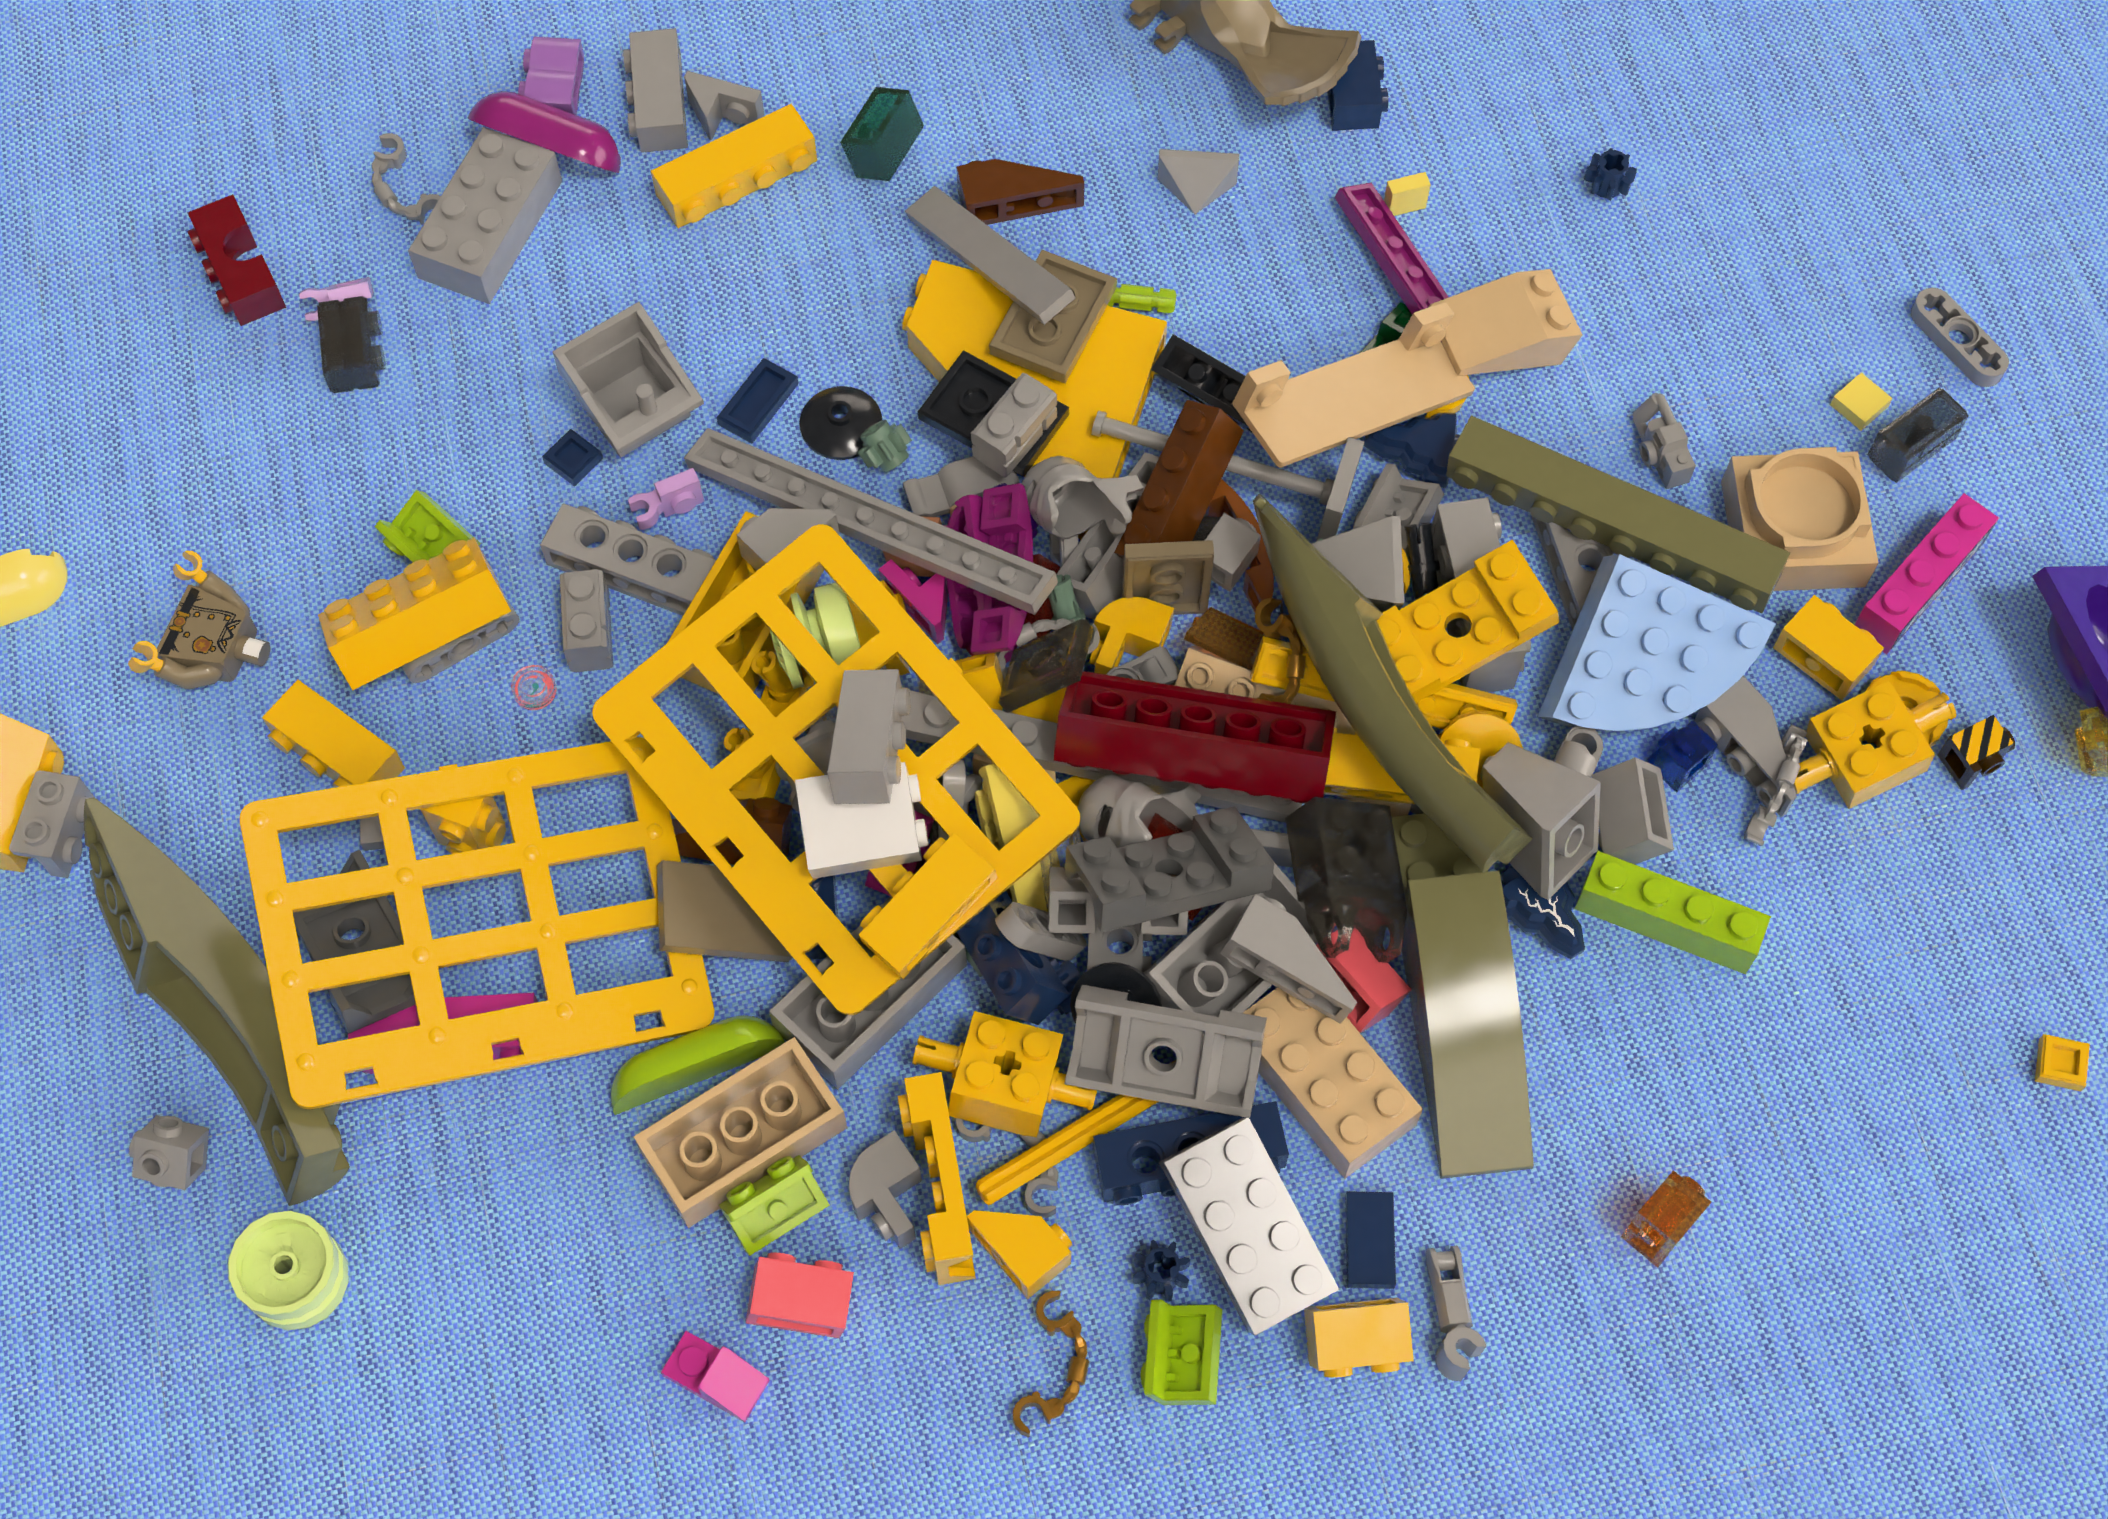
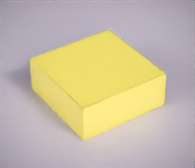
M1426 172L1387 181L1384 202L1394 216L1426 208L1431 186Z
M1860 373L1833 397L1830 405L1862 431L1889 407L1893 398L1863 373Z

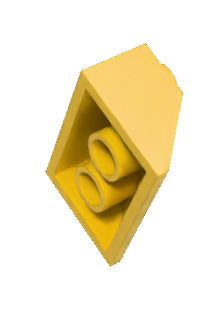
M1 713L0 869L24 873L30 857L14 855L9 850L12 837L35 773L41 770L61 774L64 766V756L49 734Z

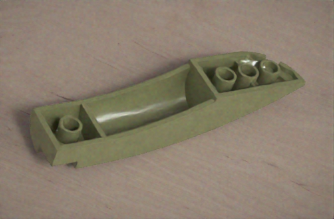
M1258 494L1254 498L1253 504L1269 562L1280 593L1311 661L1341 712L1362 742L1396 784L1483 873L1497 860L1507 865L1533 838L1469 776L1439 739L1416 704L1392 658L1377 622L1383 613L1262 495Z
M94 797L85 799L84 838L85 845L89 847V858L92 866L90 875L103 918L136 994L146 992L166 1011L206 1054L234 1092L258 1135L288 1206L310 1200L324 1193L337 1184L350 1168L342 1150L340 1132L334 1124L340 1104L316 1109H303L293 1102L288 1085L267 968L218 906L167 855Z

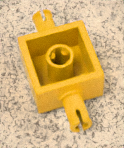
M1888 680L1810 718L1805 737L1816 755L1799 763L1800 770L1794 783L1796 795L1801 793L1802 790L1830 778L1846 806L1850 809L1927 772L1935 754L1922 732L1949 719L1956 718L1957 714L1953 703L1945 704L1950 698L1942 692L1936 697L1909 709L1904 705L1892 683ZM1867 741L1868 743H1874L1877 746V748L1874 749V747L1871 744L1862 745L1861 742Z
M977 1011L973 1013L965 1043L961 1042L960 1046L919 1035L918 1045H916L912 1060L914 1065L919 1064L952 1073L954 1083L948 1106L949 1116L1023 1136L1037 1138L1046 1103L1051 1104V1100L1083 1107L1092 1111L1097 1090L1065 1084L1066 1074L1060 1073V1068L1056 1067L1064 1034Z

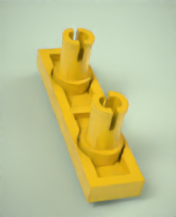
M761 651L752 660V670L766 683L760 700L775 717L814 685V680L801 666L804 687L793 689L789 677L783 668L780 667L777 655L772 651H769V653ZM733 728L724 738V747L732 753L753 734L745 728L741 730ZM772 757L731 791L738 801L761 797L774 799L781 780L775 769L776 761Z

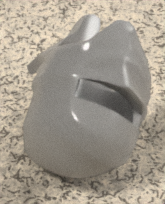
M1064 456L1050 457L1029 469L1021 483L1025 486L1030 514L1036 523L1042 526L1045 531L1065 539L1075 537L1103 520L1106 521L1110 533L1123 534L1126 530V523L1131 522L1132 512L1128 503L1136 500L1137 495L1135 492L1143 489L1137 474L1118 478H1097L1085 469L1082 463Z
M1113 774L1102 776L1094 781L1080 797L1078 804L1080 812L1079 829L1088 841L1109 836L1117 848L1156 839L1167 834L1173 835L1192 830L1193 816L1200 815L1197 813L1195 803L1200 799L1201 795L1193 784L1177 792L1158 794L1141 782L1127 781Z

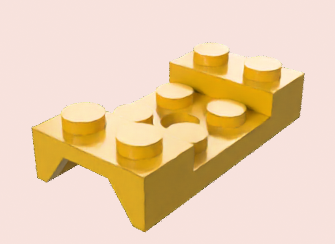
M1512 539L1475 560L1474 568L1432 592L1400 610L1395 605L1384 611L1377 622L1392 658L1417 703L1558 624L1559 616L1558 610ZM1456 618L1466 619L1471 624L1469 633L1459 638L1450 636L1446 632V627L1451 620Z
M942 1072L904 1078L906 1094L897 1095L904 1137H914L916 1151L926 1150L930 1179L936 1177L940 1179V1181L931 1182L936 1213L927 1215L929 1230L920 1232L926 1271H936L938 1285L976 1279L972 1259L973 1250Z

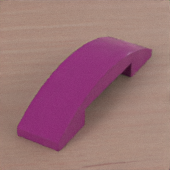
M1018 483L984 489L980 530L990 536L989 545L1033 563L1032 526L1025 486ZM985 594L984 610L974 611L970 653L981 655L1013 650L1022 631L1027 612Z

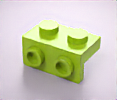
M416 490L392 523L379 519L374 526L385 536L383 543L390 550L400 556L405 555L412 562L421 559L429 560L443 553L445 547L455 541H468L474 538L428 494L420 490Z
M800 1155L794 1158L786 1156L777 1160L768 1167V1174L753 1184L751 1181H746L737 1185L726 1194L727 1200L719 1204L721 1211L749 1256L830 1206L812 1175L813 1170L809 1163Z
M1162 1299L1151 1300L1150 1314L1146 1316L1144 1323L1145 1337L1148 1341L1146 1361L1142 1364L1140 1373L1141 1384L1146 1396L1162 1405H1216L1223 1309L1215 1304L1171 1306Z

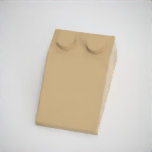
M1551 269L1516 272L1429 305L1431 307L1446 302L1454 312V316L1445 329L1446 335L1441 341L1457 376L1561 365L1583 335Z

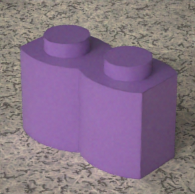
M534 36L531 49L525 48L523 66L527 77L526 81H520L518 94L577 115L584 69V52L581 39Z

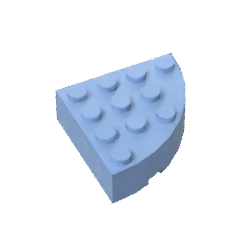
M1621 554L1604 556L1537 717L1574 728L1578 726L1603 731L1653 728L1685 718L1714 702L1741 679L1761 654L1776 623Z

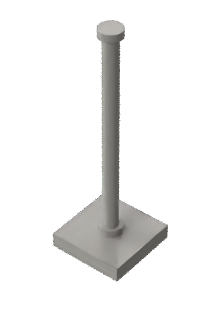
M1100 410L1097 412L1091 435L1098 437L1101 434H1106L1159 451H1163L1169 438L1168 435L1108 418L1107 413ZM1348 437L1335 480L1327 478L1326 482L1235 455L1232 456L1226 471L1319 498V503L1327 506L1316 541L1318 542L1320 538L1326 539L1337 534L1364 441Z

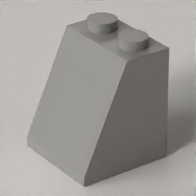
M1508 742L1494 756L1486 759L1480 772V778L1483 780V789L1533 838L1509 863L1541 897L1549 900L1598 851L1601 782Z

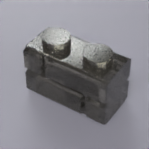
M363 296L345 298L341 302L339 300L319 302L317 310L322 369L330 392L341 393L353 391L354 388L361 390L378 387L380 384L379 370L386 369L382 345H376V336L383 334L378 310L371 311L367 298Z
M1938 388L1880 430L1867 455L1889 479L1897 483L1938 453L1941 448H1945L1958 437L1961 427L1964 426L1969 415L1944 389Z

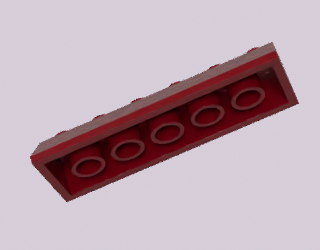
M1072 669L1058 714L1053 761L1064 762L1074 767L1089 766L1108 769L1123 775L1133 773L1151 776L1166 782L1182 781L1200 784L1209 789L1225 788L1244 791L1253 796L1269 795L1287 798L1296 803L1312 802L1322 804L1337 711Z

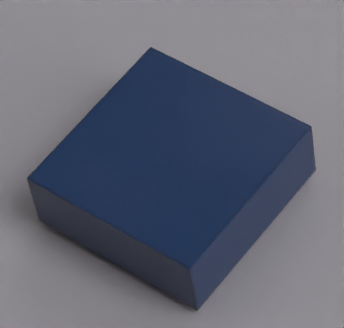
M570 429L542 458L545 465L575 487L603 459V456L599 449Z

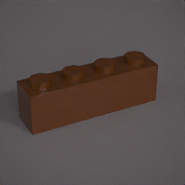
M1186 400L1136 505L1131 522L1127 524L1126 530L1114 552L1123 560L1125 544L1185 542L1193 540L1244 432L1221 408Z

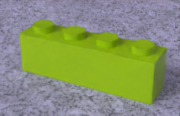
M1597 851L1574 908L1745 975L1758 956L1771 918L1767 914Z

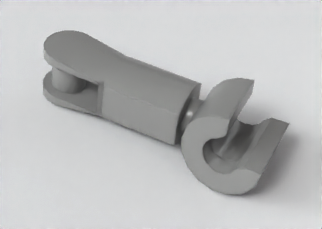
M1457 1245L1451 1246L1450 1251L1436 1252L1434 1248H1427L1426 1266L1434 1293L1440 1331L1447 1333L1436 1351L1435 1362L1438 1370L1444 1377L1452 1381H1462L1470 1367L1468 1359L1460 1355L1456 1349L1464 1351L1469 1357H1477L1486 1348V1343L1477 1331L1471 1329L1473 1324L1459 1247ZM1451 1270L1453 1279L1442 1280L1440 1271Z

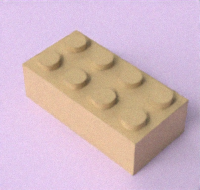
M1278 987L1243 1012V1014L1267 1018L1259 1074L1344 1179L1417 1126L1423 1110L1422 1107L1347 1017L1340 1024Z
M793 1037L633 1137L657 1180L686 1226L690 1228L720 1209L719 1204L727 1200L726 1194L737 1185L746 1181H751L753 1184L768 1174V1167L777 1160L786 1156L794 1158L800 1155L802 1157L848 1127L843 1109L796 1038Z

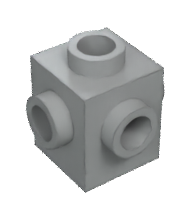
M156 1115L142 1130L136 1131L130 1142L129 1155L133 1158L132 1177L150 1181L153 1185L159 1187H174L186 1190L206 1169L209 1128L183 1122L175 1116Z

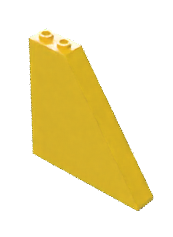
M932 259L927 274L921 273L918 278L915 290V297H917L914 307H907L903 318L902 329L907 331L908 348L938 382L941 381L963 350L1016 379L1022 373L1028 374L1057 394V401L1069 407V416L1033 466L1050 457L1064 456L1082 463L1085 469L1097 478L1120 477L1131 442L1106 434H1101L1100 437L1091 435L1097 412L1100 410L1106 412L1108 418L1135 426L1138 425L1155 376L1151 369L1166 345L1167 321L1107 305L1065 384L991 355L989 345L1011 307L1013 300L975 270ZM1087 531L1079 534L1078 538L1082 540Z

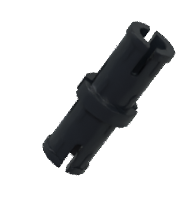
M1421 523V542L1418 540L1417 524L1404 526L1410 561L1408 570L1412 579L1414 601L1425 595L1424 593L1428 594L1438 588L1436 571L1440 570V563L1434 557L1432 523Z

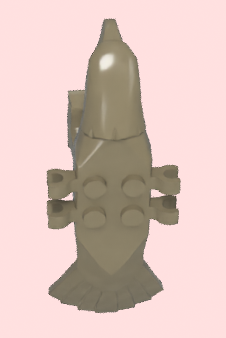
M1134 0L1130 4V9L1136 14L1132 15L1129 21L1138 30L1147 27L1161 10L1171 18L1155 28V32L1161 38L1157 39L1154 45L1163 54L1172 51L1178 45L1181 38L1187 34L1200 47L1226 58L1242 71L1252 91L1265 105H1281L1283 107L1297 101L1301 104L1316 96L1320 97L1337 85L1336 82L1348 71L1347 66L1357 56L1362 38L1359 31L1326 30L1290 25L1273 7L1270 0Z

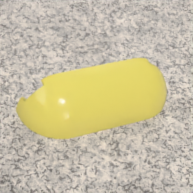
M21 549L0 556V627L41 613L59 599L67 582L66 563L59 553L52 551L49 556L31 555L30 549Z
M994 764L981 767L978 771L983 778L982 790L975 791V803L981 830L999 851L1040 816ZM1053 850L1006 890L1013 902L1048 912L1049 867H1059L1056 850Z

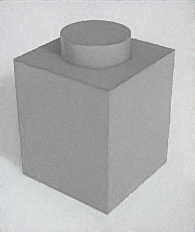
M1224 513L1205 539V541L1213 540L1214 546L1211 581L1229 592L1258 554L1261 535L1257 533L1254 526L1242 518L1234 519Z

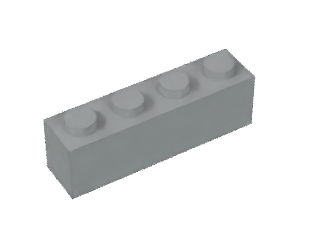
M1145 452L1128 475L1137 474L1143 486L1141 491L1135 492L1137 499L1128 503L1132 514L1159 459L1158 456ZM1105 520L1087 531L1056 574H1062L1063 576L1068 574L1071 576L1079 608L1084 610L1086 617L1094 620L1106 605L1120 599L1122 596L1124 560L1114 552L1123 534L1110 533Z

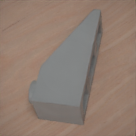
M1255 894L1244 908L1219 954L1341 1024L1353 1011L1357 1001L1298 919L1286 912V908L1277 900L1269 897L1262 898Z

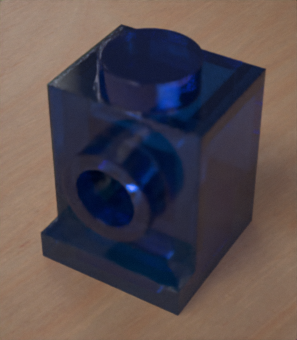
M1692 720L1688 725L1679 730L1674 727L1668 731L1658 742L1657 747L1659 749L1649 756L1645 762L1661 768L1662 779L1677 793L1708 766L1718 744Z

